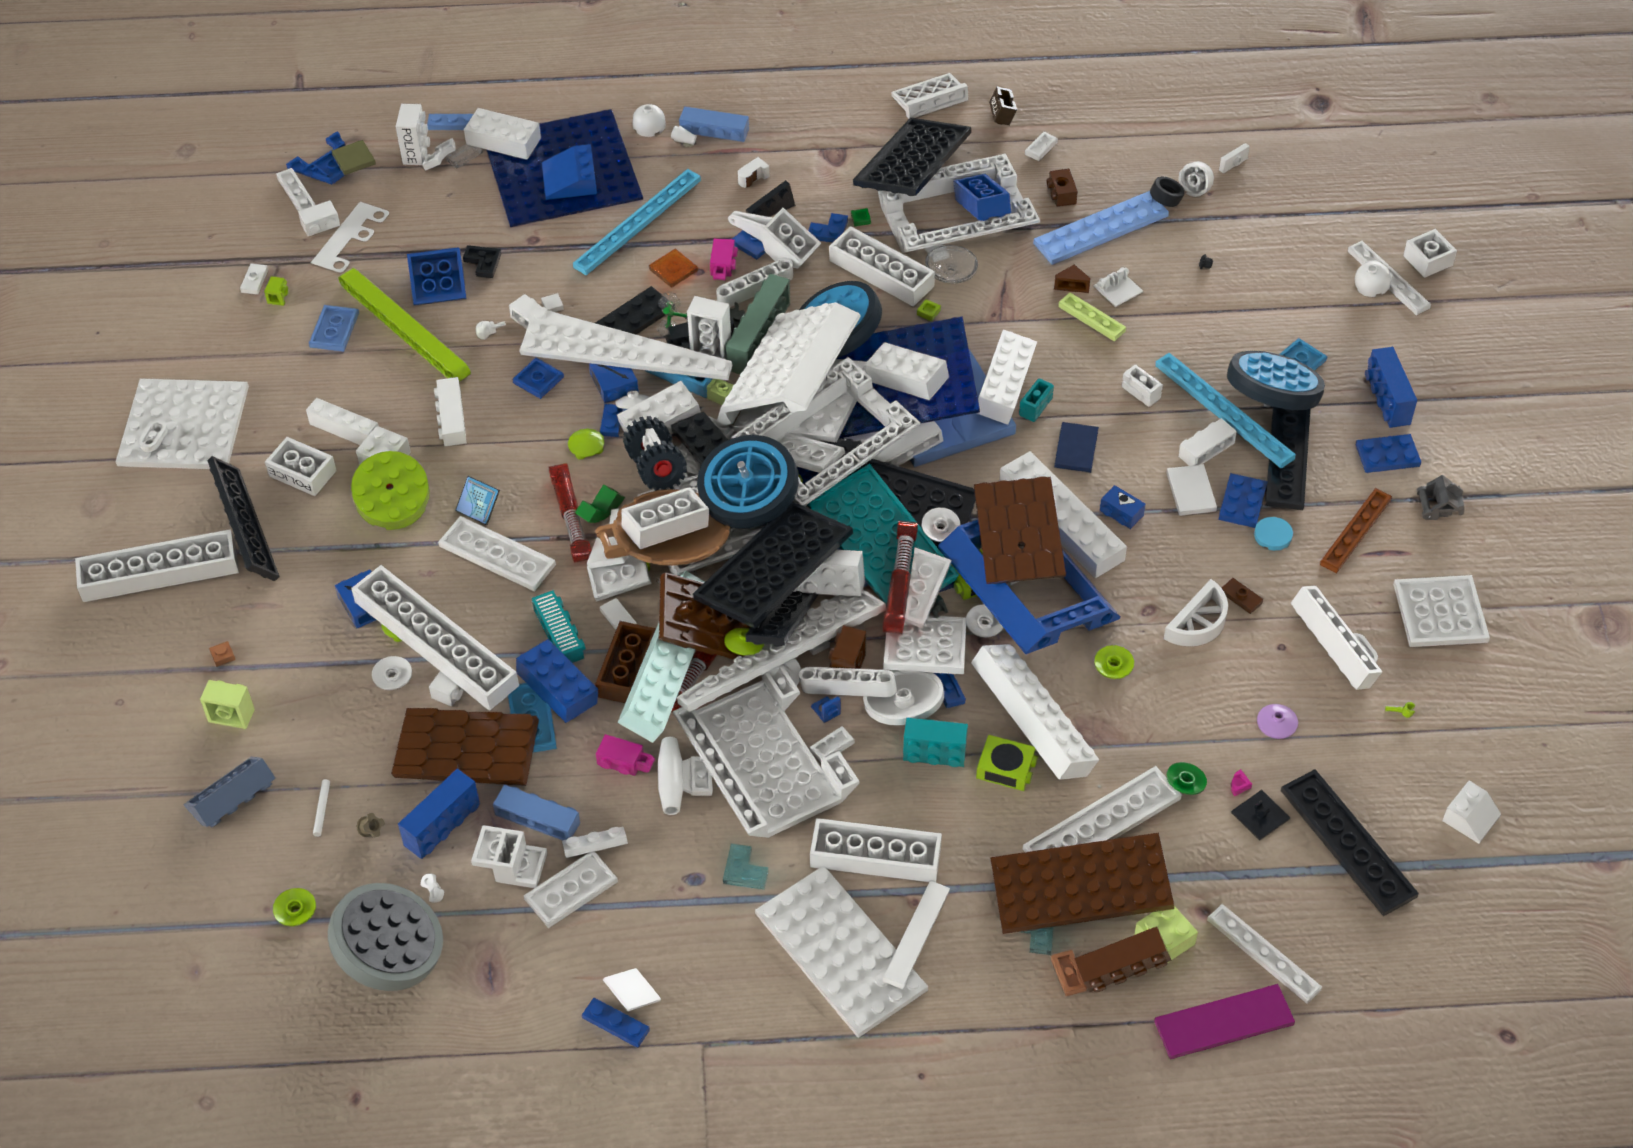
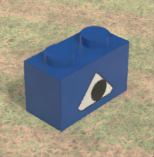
M1114 485L1101 498L1100 511L1104 515L1118 521L1121 525L1131 529L1144 516L1146 503Z

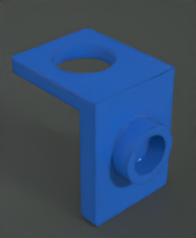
M826 696L812 704L811 708L823 723H826L841 714V699L837 696L830 700Z

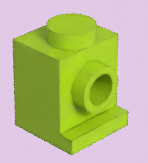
M270 277L264 290L267 304L285 305L284 297L288 295L286 279Z

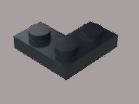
M467 245L463 255V262L478 264L475 271L476 277L493 278L502 254L501 249Z

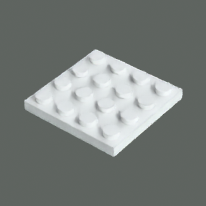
M1472 575L1394 580L1393 585L1410 647L1489 642V633Z
M888 613L883 670L964 674L966 618L948 616L935 618L929 615L924 628H920L906 623L905 614L894 616L892 613Z

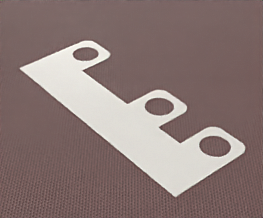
M359 202L311 263L339 273L343 272L350 262L336 256L351 238L368 241L374 234V230L361 225L366 219L383 222L389 215V211ZM378 211L384 213V217L381 219H376L373 215ZM362 230H367L369 236L361 238L358 236V233ZM337 261H342L345 264L341 269H336L333 265Z

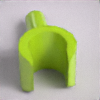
M1407 702L1404 707L1385 706V711L1399 712L1404 717L1410 718L1415 713L1413 710L1415 704Z

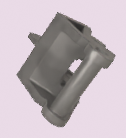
M1444 475L1430 481L1426 486L1418 487L1416 490L1417 495L1420 496L1423 509L1422 517L1425 520H1437L1442 516L1448 517L1455 511H1458L1459 515H1463L1465 512L1462 497L1463 489ZM1428 496H1431L1433 500L1438 502L1432 509L1430 508Z

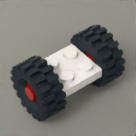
M647 416V419L639 417L640 421L634 420L632 421L633 426L628 425L626 427L628 432L624 431L623 434L625 437L623 438L624 447L629 457L636 463L638 473L643 483L652 490L654 488L655 491H658L660 488L661 490H667L666 488L668 487L674 489L673 485L679 486L681 484L679 480H684L685 478L684 473H687L686 460L679 448L671 442L672 436L663 421H659L656 417L652 419L651 416Z

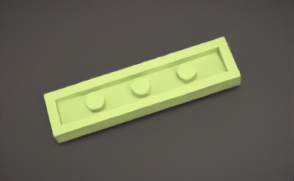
M1069 293L1059 301V308L1113 341H1116L1126 332V326L1072 293Z

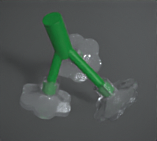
M663 293L658 301V305L668 317L667 320H662L661 324L657 326V331L660 332L661 337L665 338V335H668L667 327L677 325L675 321H671V317H684L688 322L687 313L677 312V307L681 305V302L677 299L675 293Z

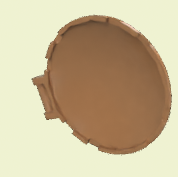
M677 489L653 491L635 497L634 502L629 505L625 504L618 511L617 518L613 524L599 526L596 528L595 533L601 540L605 557L608 559L631 555L641 561L657 565H684L703 560L717 552L727 541L730 526L717 522L709 515L708 527L639 549L622 529V509L679 491ZM615 537L618 545L611 546L608 538Z

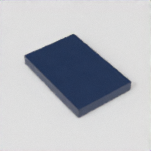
M1062 422L1054 468L1091 473L1099 427Z

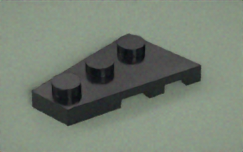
M786 180L748 207L746 213L771 217L782 208L787 210L796 206L790 183Z

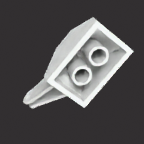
M784 208L773 218L734 211L728 217L732 225L762 241L765 252L774 261L788 258L792 260L793 268L798 269L821 244Z

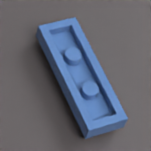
M429 114L428 130H464L474 114Z

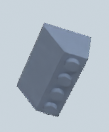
M251 756L183 805L202 826L213 827L221 821L220 818L222 816L235 812L238 809L237 806L243 801L246 803L252 800L257 791L260 789L263 791L272 785L271 781L276 779L263 758Z

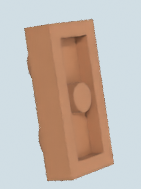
M1072 950L1051 955V961L1065 996L1087 991Z

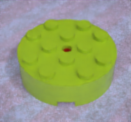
M397 451L380 452L364 460L353 475L351 491L355 507L360 516L370 525L384 527L386 530L401 529L416 522L425 512V507L430 498L428 479L423 467L413 457Z

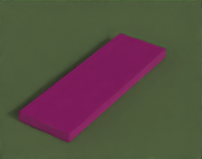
M1278 984L1165 1014L1154 1019L1170 1060L1295 1024L1293 1015Z

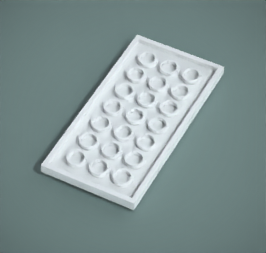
M820 867L755 909L757 917L858 1038L928 991L926 983L913 969L903 989L883 982V977L896 949L826 867Z

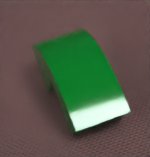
M603 484L592 504L583 500L575 513L589 523L600 522L611 515V510L617 509L621 505L625 496Z

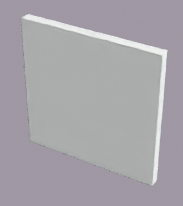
M636 968L603 979L627 1011L661 1000L659 995Z

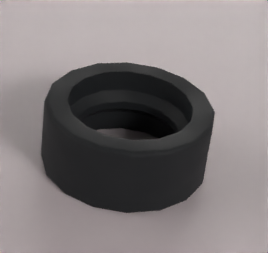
M1164 176L1157 177L1150 189L1152 198L1168 207L1177 206L1185 193L1183 186L1179 182Z

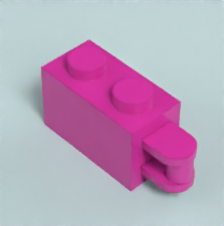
M714 238L710 258V275L713 276V280L726 281V277H731L732 270L736 269V259L734 257L738 256V247H735L734 239Z
M606 734L596 752L597 765L604 769L610 768L619 771L624 775L630 774L635 776L638 770L648 773L655 761L652 755L644 753L643 745Z

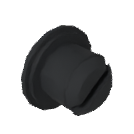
M1204 254L1201 256L1199 267L1200 269H1203V267L1210 269L1213 259L1208 258Z

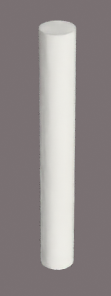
M327 779L322 780L313 835L317 837L321 836L330 787V781Z

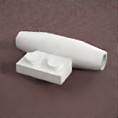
M665 737L661 740L658 757V790L663 812L667 815H675L680 812L683 791L691 794V796H712V775L701 757L691 756V758L682 761L676 738Z

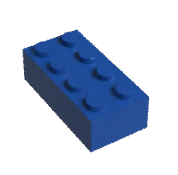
M987 174L953 180L955 200L978 220L986 221L990 217H1004L1006 214L1011 213L1010 193Z
M1394 347L1372 349L1371 356L1368 358V368L1365 370V377L1371 384V391L1377 398L1378 407H1381L1384 421H1387L1389 428L1411 425L1417 398Z
M549 639L516 658L517 674L565 723L597 704L598 688Z
M456 769L398 823L403 845L420 859L430 854L437 844L445 840L455 827L460 826L464 819L479 807L480 801L475 781L459 769Z

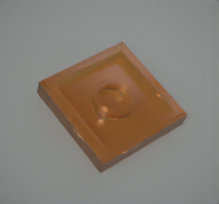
M675 248L651 263L649 270L672 288L696 273L698 266Z

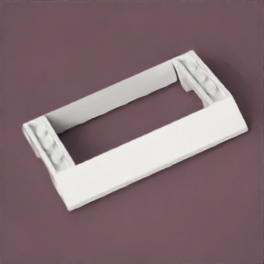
M1006 154L941 167L916 196L878 191L882 211L902 253L1040 223V219L1029 197L1023 199L1016 186L1017 174ZM987 174L1010 193L1011 213L1004 217H994L986 221H976L919 234V237L914 223L909 224L903 212V203L954 192L953 180Z
M847 357L829 370L806 410L791 413L783 401L731 438L744 435H761L777 440L846 392L878 419L885 428L810 479L805 485L799 478L798 490L793 502L805 506L920 425V422L896 400L890 404L873 389L872 378Z

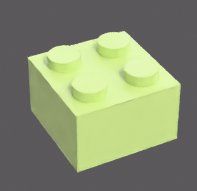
M208 680L200 698L208 722L247 729L255 709L246 686L225 683L220 680Z
M1175 906L1171 910L1152 912L1136 923L1134 935L1153 927H1158L1171 960L1196 943L1198 931Z

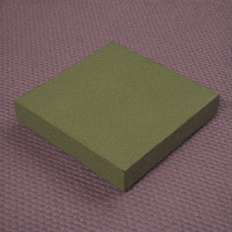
M363 140L331 151L344 175L376 164L374 157Z

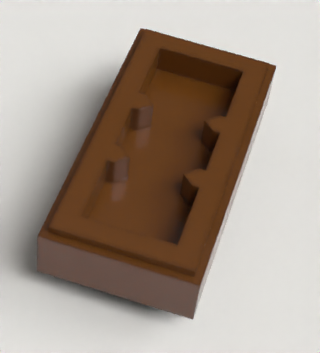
M1234 578L1222 587L1226 597L1249 614L1254 612L1263 603V598Z

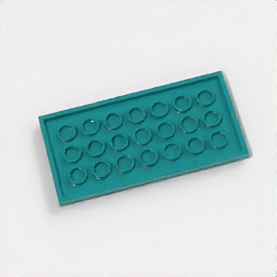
M870 464L835 484L807 504L809 509L853 528V534L840 548L841 550L862 551L865 580L894 616L906 611L914 549L918 548L944 557ZM900 536H910L914 541L909 576L906 579H897L894 577L893 572L898 539ZM952 565L949 567L940 590L957 580L959 576ZM895 573L896 575L901 576V577L907 576V575H900V574Z

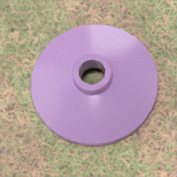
M1270 704L1263 707L1258 713L1257 724L1265 735L1275 739H1284L1295 733L1298 719L1296 714L1287 706Z

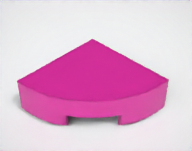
M1241 769L1235 773L1231 782V791L1234 796L1252 788V783Z

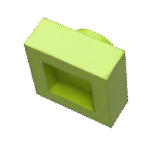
M925 299L917 309V315L933 321L941 311V305Z

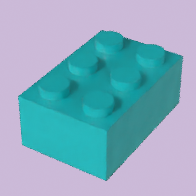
M906 717L903 761L964 767L968 724Z

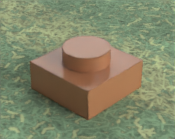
M228 641L209 648L216 667L235 660Z

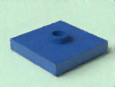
M744 230L732 238L735 240V247H738L739 250L756 260L766 253L762 241Z
M536 357L512 380L515 385L541 399L564 378V373Z

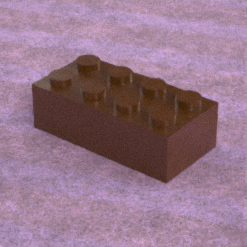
M619 621L595 686L598 688V698L626 703L656 628Z
M1157 926L1074 958L1084 984L1090 992L1094 991V993L1105 990L1106 986L1112 983L1115 985L1124 983L1130 976H1142L1147 973L1148 969L1154 967L1156 969L1163 968L1168 965L1169 961H1172Z

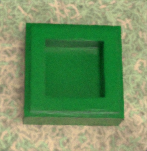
M868 208L851 210L854 227L871 224Z

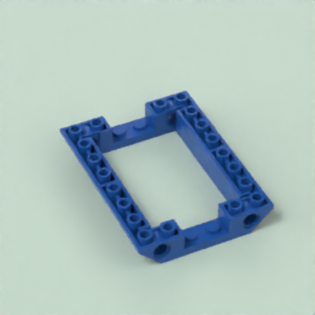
M978 519L958 526L938 546L1025 655L1058 643L1061 632L1083 624L1090 631L1117 621L1121 617L1063 549L1066 577L1064 578L1083 599V602L1035 619L1006 583L986 584L983 555L979 551L981 548Z

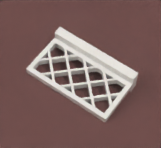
M951 73L893 91L891 94L906 111V117L909 119L910 117L916 118L967 101L968 86L965 83L961 84Z

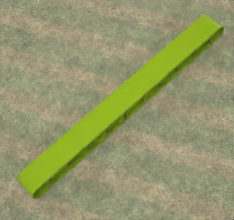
M352 268L338 277L341 286L445 377H458L460 382L471 374L468 365L358 270Z

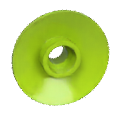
M748 628L733 629L726 634L724 639L728 650L738 655H754L763 649L764 644L756 645L753 642H746Z
M1109 645L1101 648L1096 653L1094 665L1101 675L1110 679H1121L1132 672L1134 658L1124 647Z
M292 888L282 892L273 904V914L276 920L282 925L290 927L306 923L311 919L316 910L314 896L302 888Z

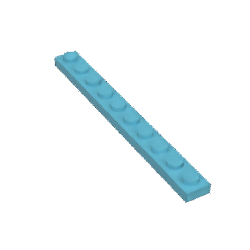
M689 169L684 171L573 262V268L587 276L701 181V176Z
M1171 353L1156 361V367L1218 418H1222L1240 436L1277 466L1283 468L1295 460V453Z

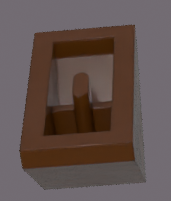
M1074 264L1055 275L1054 290L1089 293L1091 278Z

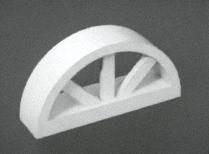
M1210 579L1166 626L1164 640L1180 646H1199L1212 641L1221 633L1226 621L1228 601L1224 591L1215 581ZM1211 598L1217 604V606L1204 607ZM1220 613L1221 616L1213 624L1198 614ZM1192 619L1204 626L1205 629L1194 631Z

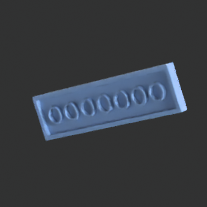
M1150 191L1036 237L1033 244L1053 265L1168 217L1169 211L1162 204L1155 201Z

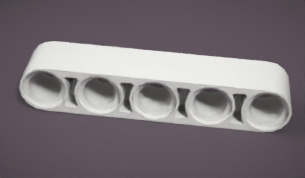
M788 258L780 259L719 286L716 290L717 301L729 304L730 308L734 306L735 302L739 304L755 297L756 292H759L763 280H766L770 273L792 280V260Z
M805 667L799 671L802 690L808 694L891 697L897 692L894 674L889 670Z

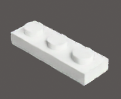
M612 827L602 832H591L580 837H570L567 840H563L562 844L565 856L568 858L628 844L624 827Z

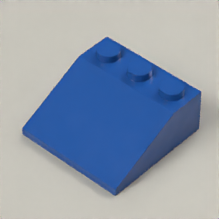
M591 144L573 146L542 162L546 200L597 194Z
M459 247L407 254L414 306L467 299L462 256Z

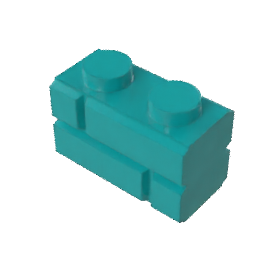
M1038 378L1020 401L1019 415L1035 422L1053 399L1054 385Z

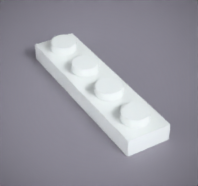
M292 168L276 173L277 179L298 211L315 206L314 201Z

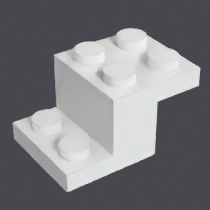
M483 825L471 863L473 866L493 869L496 882L536 888L547 856V848L526 845L524 832Z

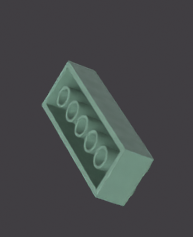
M770 273L768 278L763 280L760 291L756 292L754 301L748 305L745 316L741 317L738 327L733 330L731 339L727 340L725 344L726 360L732 361L733 365L731 372L741 374L744 371L748 361L751 360L755 350L759 347L761 340L769 331V327L775 321L776 316L787 311L790 306V279Z

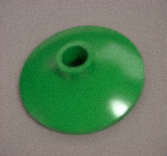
M1177 762L1172 764L1167 770L1166 777L1169 784L1181 793L1195 795L1203 792L1206 788V775L1193 764Z

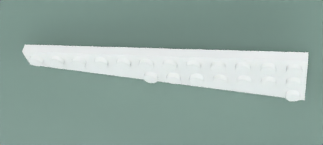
M534 307L519 350L521 355L721 380L729 379L733 366L732 361L537 307Z
M864 589L861 597L834 595L835 597L830 600L824 599L820 602L821 606L807 611V615L803 617L785 646L776 647L772 644H764L763 649L754 655L738 656L734 659L732 665L720 668V673L717 675L708 676L702 682L697 683L677 697L678 704L688 712L696 710L707 702L713 701L715 698L732 691L742 684L748 683L750 680L765 674L775 667L781 666L783 663L798 657L800 654L815 648L821 643L829 641L838 632L841 633L843 625L854 627L877 616L886 610V604Z

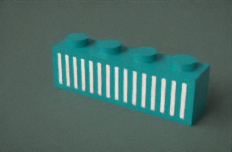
M554 590L533 597V610L548 639L572 663L585 659L583 651L586 650L584 641L578 639L577 628L575 624L571 625L569 612L563 610L562 607L564 605L561 597H557Z

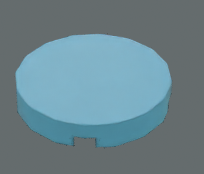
M1266 517L1256 524L1254 537L1263 548L1265 546L1268 547V550L1272 551L1282 550L1290 545L1293 530L1290 524L1282 518Z

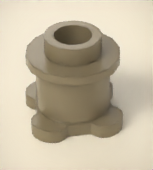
M369 813L358 820L356 827L361 836L370 837L372 835L375 838L380 836L381 827L385 825V822L382 818H377L374 813Z

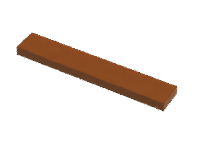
M1375 488L1322 558L1320 565L1337 574L1390 503L1392 496Z

